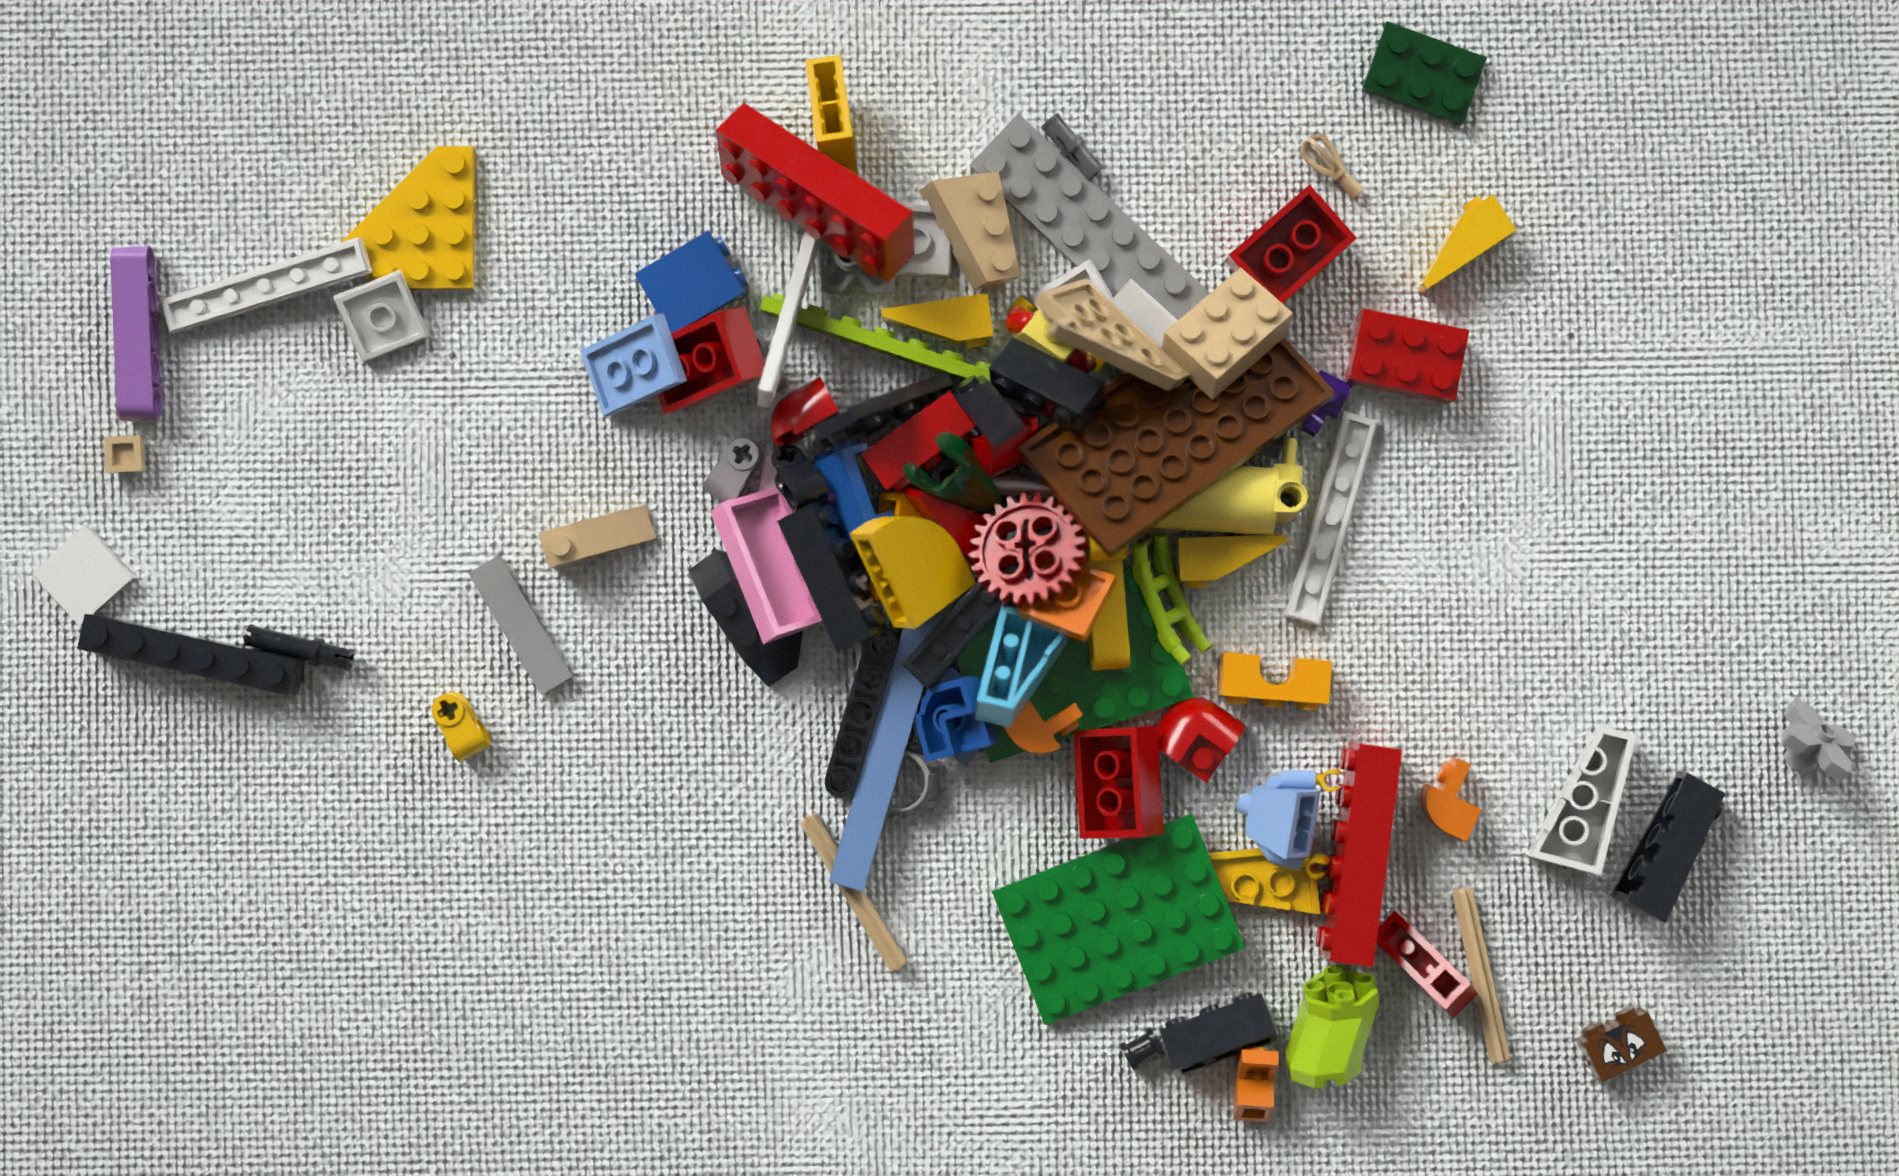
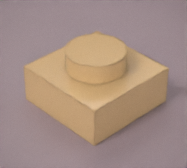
M144 436L104 437L106 473L146 472Z

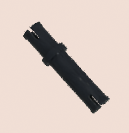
M250 624L246 629L247 632L251 633V636L245 634L244 646H251L307 660L313 666L324 664L343 669L344 671H350L353 665L349 663V660L354 661V649L327 644L321 638L316 637L314 640L258 627L254 624Z

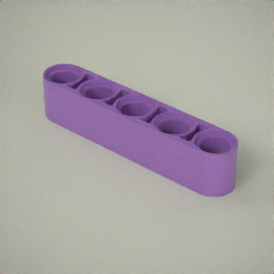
M151 246L112 248L110 254L118 416L121 421L158 420L161 417L162 401L154 252Z

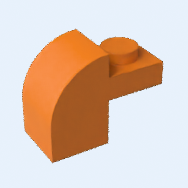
M1029 700L1012 726H1003L1012 741L1024 750L1033 753H1049L1061 748L1053 735L1059 732L1063 737L1080 725L1077 719L1083 716L1075 703H1071L1046 721H1043Z
M1451 757L1450 762L1444 761L1438 771L1436 781L1440 783L1437 788L1423 783L1420 802L1425 817L1434 827L1467 842L1482 809L1456 797L1471 764L1459 758Z
M1253 1047L1248 1050L1242 1049L1241 1054L1236 1056L1233 1120L1270 1122L1274 1109V1078L1279 1065L1278 1052L1268 1051L1262 1047Z

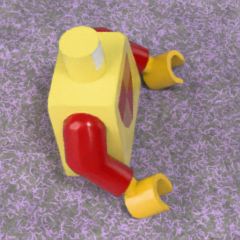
M1020 294L1008 309L1010 314L1006 319V328L1015 334L1014 338L1087 374L1093 370L1098 373L1100 372L1105 363L1104 360L1051 336L1047 331L1052 324L1044 319L1041 314L1042 310L1040 308L1036 310L1035 305H1032Z

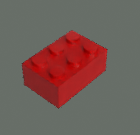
M1309 184L1232 251L1224 262L1233 272L1241 267L1277 300L1284 304L1347 249L1357 237Z
M745 306L718 311L671 333L687 382L658 394V398L664 414H670L691 409L762 378L765 362Z
M1364 308L1357 314L1344 382L1365 388L1449 404L1456 400L1470 330Z
M949 391L863 452L861 456L887 493L892 491L896 493L903 492L905 487L909 488L913 485L903 471V466L907 462L913 463L924 470L926 474L930 473L939 463L943 462L944 458L942 455L945 454L937 447L935 438L942 432H949L963 438L970 444L973 439L972 434L975 432V425Z
M1157 726L1074 730L1073 740L1080 839L1136 838L1164 834Z

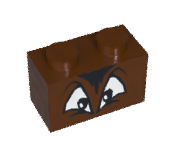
M1634 1006L1626 1007L1614 1014L1616 1019L1605 1024L1602 1022L1593 1023L1582 1030L1583 1035L1575 1038L1594 1078L1600 1082L1607 1081L1667 1051L1647 1011L1639 1007L1635 1009Z

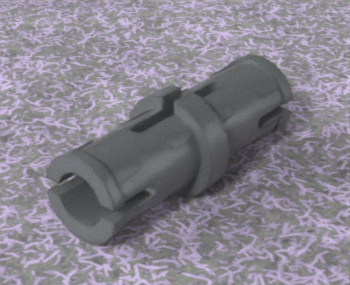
M1059 113L1053 115L1041 126V129L1061 150L1060 154L1064 158H1068L1080 170L1087 181L1095 177L1104 168L1084 145V138L1081 135L1077 137L1060 117Z

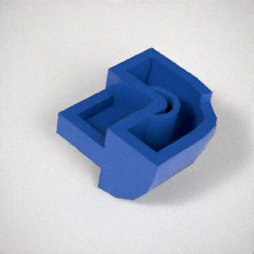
M967 676L937 684L925 690L926 695L922 699L919 713H915V719L926 762L999 743L994 724L975 719L977 698L982 680L979 678Z

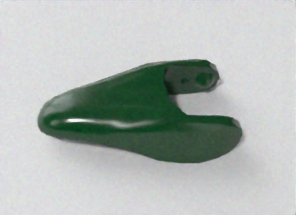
M942 432L935 438L937 447L960 466L940 486L935 484L922 469L913 463L907 462L903 466L904 474L913 484L939 500L983 513L994 512V504L997 503L1001 506L1003 503L1001 492L986 472L974 450L963 438L953 433Z

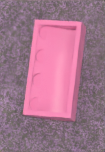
M774 487L724 501L715 507L710 513L763 644L823 623L777 522L793 513L781 492Z

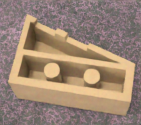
M999 171L934 180L919 190L924 200L927 199L937 217L935 221L940 230H944L953 246L952 252L973 290L1006 285L1020 277Z

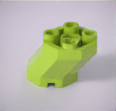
M1336 964L1325 967L1323 973L1316 974L1302 985L1303 999L1285 1050L1286 1066L1289 1069L1291 1081L1315 1089L1324 1088L1325 1081L1335 1080L1336 1086L1346 1085L1362 1072L1361 1058L1379 1006L1378 990L1373 975L1362 974L1349 969L1345 970L1344 966Z

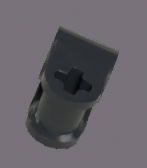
M784 445L773 451L771 461L777 470L774 480L775 486L785 497L793 511L829 497L828 487L823 475L812 465L799 447Z

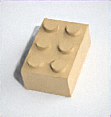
M1240 267L1164 332L1162 349L1190 374L1188 378L1213 400L1288 335L1293 313Z

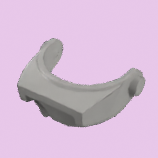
M905 748L904 755L913 758L921 766L925 775V787L921 797L915 803L907 807L888 806L887 812H889V815L900 816L902 811L923 810L938 806L941 761L933 760L926 762L923 754Z

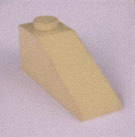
M647 505L538 533L548 568L551 569L561 568L657 539Z

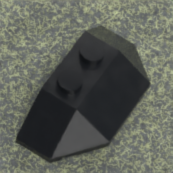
M716 550L688 570L697 592L708 611L742 660L768 687L798 668L803 631L763 644L726 551Z

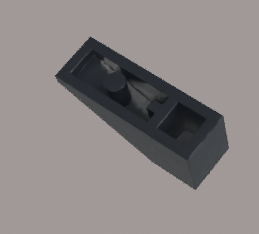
M973 375L966 378L957 386L958 391L952 394L975 425V431L994 448L1025 429L1021 420L983 375L979 377Z

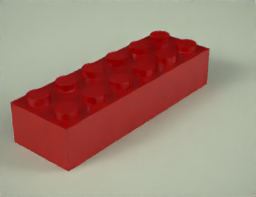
M743 103L716 129L721 173L729 183L733 185L738 184L747 190L756 201L767 203L776 209L785 220L794 221L799 224L814 239L823 240L832 246L840 256L844 258L849 257L858 263L867 274L878 276L888 283L915 255L912 210L746 103Z
M1350 741L1348 749H1342L1340 769L1345 770L1343 784L1338 783L1342 787L1336 790L1335 805H1340L1338 820H1332L1330 840L1335 841L1333 855H1328L1330 862L1325 867V875L1330 876L1329 890H1323L1320 905L1321 912H1325L1324 926H1318L1316 933V947L1320 948V954L1329 961L1368 967L1374 966L1402 749Z

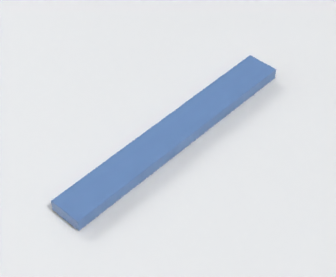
M936 613L916 629L903 628L829 878L831 883L864 891L924 687L901 664L939 624L945 615Z

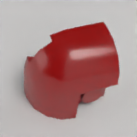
M820 376L788 393L777 402L770 420V431L777 448L794 444L810 435L809 431L814 429V426L840 414Z
M1015 413L1025 426V429L996 448L992 447L982 436L972 439L973 445L970 447L974 450L991 478L1020 467L1025 463L1020 457L1018 447L1039 433V422L1036 416Z
M1193 697L1175 703L1156 725L1158 749L1207 783L1224 757L1230 753L1245 728V723L1218 704L1205 698Z

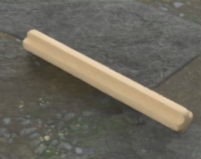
M815 813L803 819L801 826L831 874L838 847L819 816ZM838 885L889 970L895 972L905 966L907 963L905 956L865 891L862 892Z
M1471 887L1459 888L1452 892L1472 986L1478 993L1475 999L1489 1061L1495 1064L1504 1063L1510 1060L1511 1056L1474 891Z

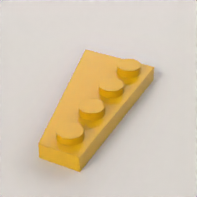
M1313 843L1311 847L1310 857L1305 858L1310 859L1314 855ZM1259 848L1208 853L1227 901L1321 915L1317 879L1311 878L1307 874L1306 869L1301 868L1300 871L1272 864L1266 859Z

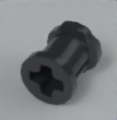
M1150 1027L1145 1029V1034L1127 1044L1125 1042L1119 1044L1134 1072L1139 1071V1066L1156 1056L1162 1058L1166 1055ZM1147 1045H1150L1149 1048L1135 1055L1136 1051L1142 1049Z

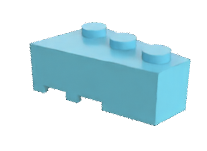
M1001 605L977 698L975 719L1011 727L1068 643L1070 636L1021 618L1018 608Z

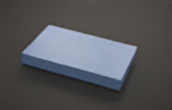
M664 313L654 314L580 351L604 418L620 413L687 382Z

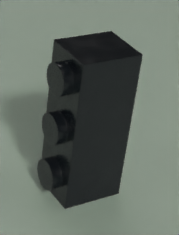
M1014 337L1011 338L989 366L991 384L1001 397L1011 398L1023 404L1033 413H1042L1054 419L1058 425L1066 429L1072 428L1083 434L1106 403L1104 381Z
M1247 992L1232 999V1004L1220 1008L1218 1004H1214L1201 1009L1196 1017L1186 1020L1184 1016L1167 1021L1165 1028L1159 1030L1175 1076L1178 1077L1240 1055L1242 1049L1248 1050L1253 1047H1262L1276 1042L1277 1032L1262 993L1253 996L1252 992Z

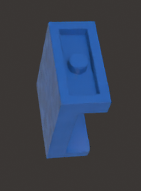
M709 230L634 273L657 314L664 313L670 333L709 316L738 298L742 300L747 297L743 290L748 285L738 266L731 270L725 257L730 255L729 250L722 238L718 236L713 239Z
M850 440L835 445L831 451L815 456V463L812 465L823 475L829 491V497L826 499H829L831 506L836 509L839 515V524L844 535L853 544L854 542L850 536L852 531L870 520L894 516L891 510L875 515L855 459L856 456L868 450L869 447L867 443L854 446L853 441Z

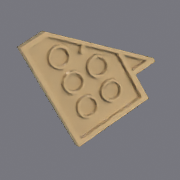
M1087 278L1042 291L1034 301V304L1042 310L1041 314L1044 319L1052 324L1047 332L1063 342L1165 390H1171L1182 385L1190 375Z

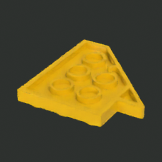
M437 146L342 241L345 242L358 237L363 238L373 272L366 275V283L401 269L410 290H475V148L473 146Z

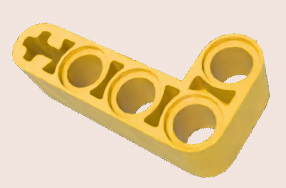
M1085 531L1081 538L1086 539L1088 548L1080 551L1085 553L1087 562L1082 564L1116 576L1117 581L1114 590L1088 636L1092 671L1126 669L1130 667V646L1122 560L1127 557V546L1108 558Z

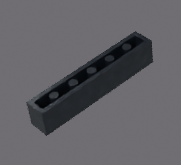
M100 614L84 615L77 649L284 695L299 694L306 660Z

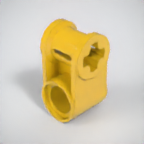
M449 692L435 699L432 705L433 718L442 731L451 753L458 762L461 763L492 745L487 730L477 718L464 695L458 692ZM447 702L449 704L454 702L457 704L458 709L454 711V715H446L443 709L447 707Z

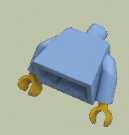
M1332 768L1323 774H1315V771L1286 770L1269 777L1265 785L1254 786L1251 794L1244 793L1240 796L1237 802V810L1239 813L1247 816L1245 833L1247 837L1257 843L1258 848L1270 863L1297 871L1304 868L1313 879H1320L1325 875L1326 872L1316 869L1313 863L1317 862L1322 865H1328L1330 862L1328 856L1317 853L1310 859L1305 858L1310 857L1321 792V790L1315 789V785H1321L1326 791L1330 792L1338 790L1342 786H1331L1327 782L1328 774L1340 775L1342 771Z

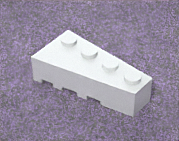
M1596 726L1526 855L1586 872L1602 874L1637 737L1636 734L1605 726Z

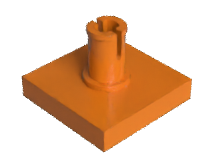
M1055 560L1045 561L1041 570L1051 569L1055 564ZM1077 563L1083 574L1082 576L1071 575L1070 578L1075 585L1074 588L1066 585L1060 587L1064 597L1060 598L1053 592L1050 594V605H1047L1042 598H1038L1035 609H1032L1028 600H1024L1018 612L1019 616L1023 619L1086 642L1117 581L1116 576Z

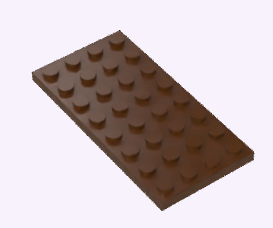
M1284 337L1213 400L1189 378L1182 385L1171 390H1165L1134 374L1126 372L1105 386L1106 403L1083 434L1072 428H1063L1056 422H1053L1020 445L1018 450L1020 457L1107 557L1110 558L1334 399L1335 391Z

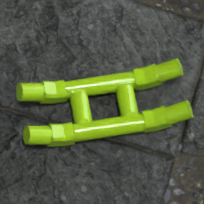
M1159 532L1154 534L1155 550L1153 551V559L1157 573H1160V575L1153 578L1151 574L1147 544L1136 543L1132 546L1133 577L1136 584H1139L1158 631L1157 636L1161 645L1182 666L1192 656L1181 644L1182 641L1176 635L1171 625L1178 622L1183 635L1195 645L1201 654L1209 650L1212 644L1202 633L1203 630L1197 624L1195 617L1192 616L1175 575L1171 551L1168 545V534ZM1165 588L1173 605V609L1165 612L1157 593Z

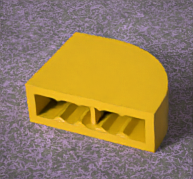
M841 55L807 59L805 62L817 150L859 176Z
M885 516L870 520L850 533L894 627L916 629L976 583L971 574L970 564L963 556L953 537L941 526L930 520L920 517Z

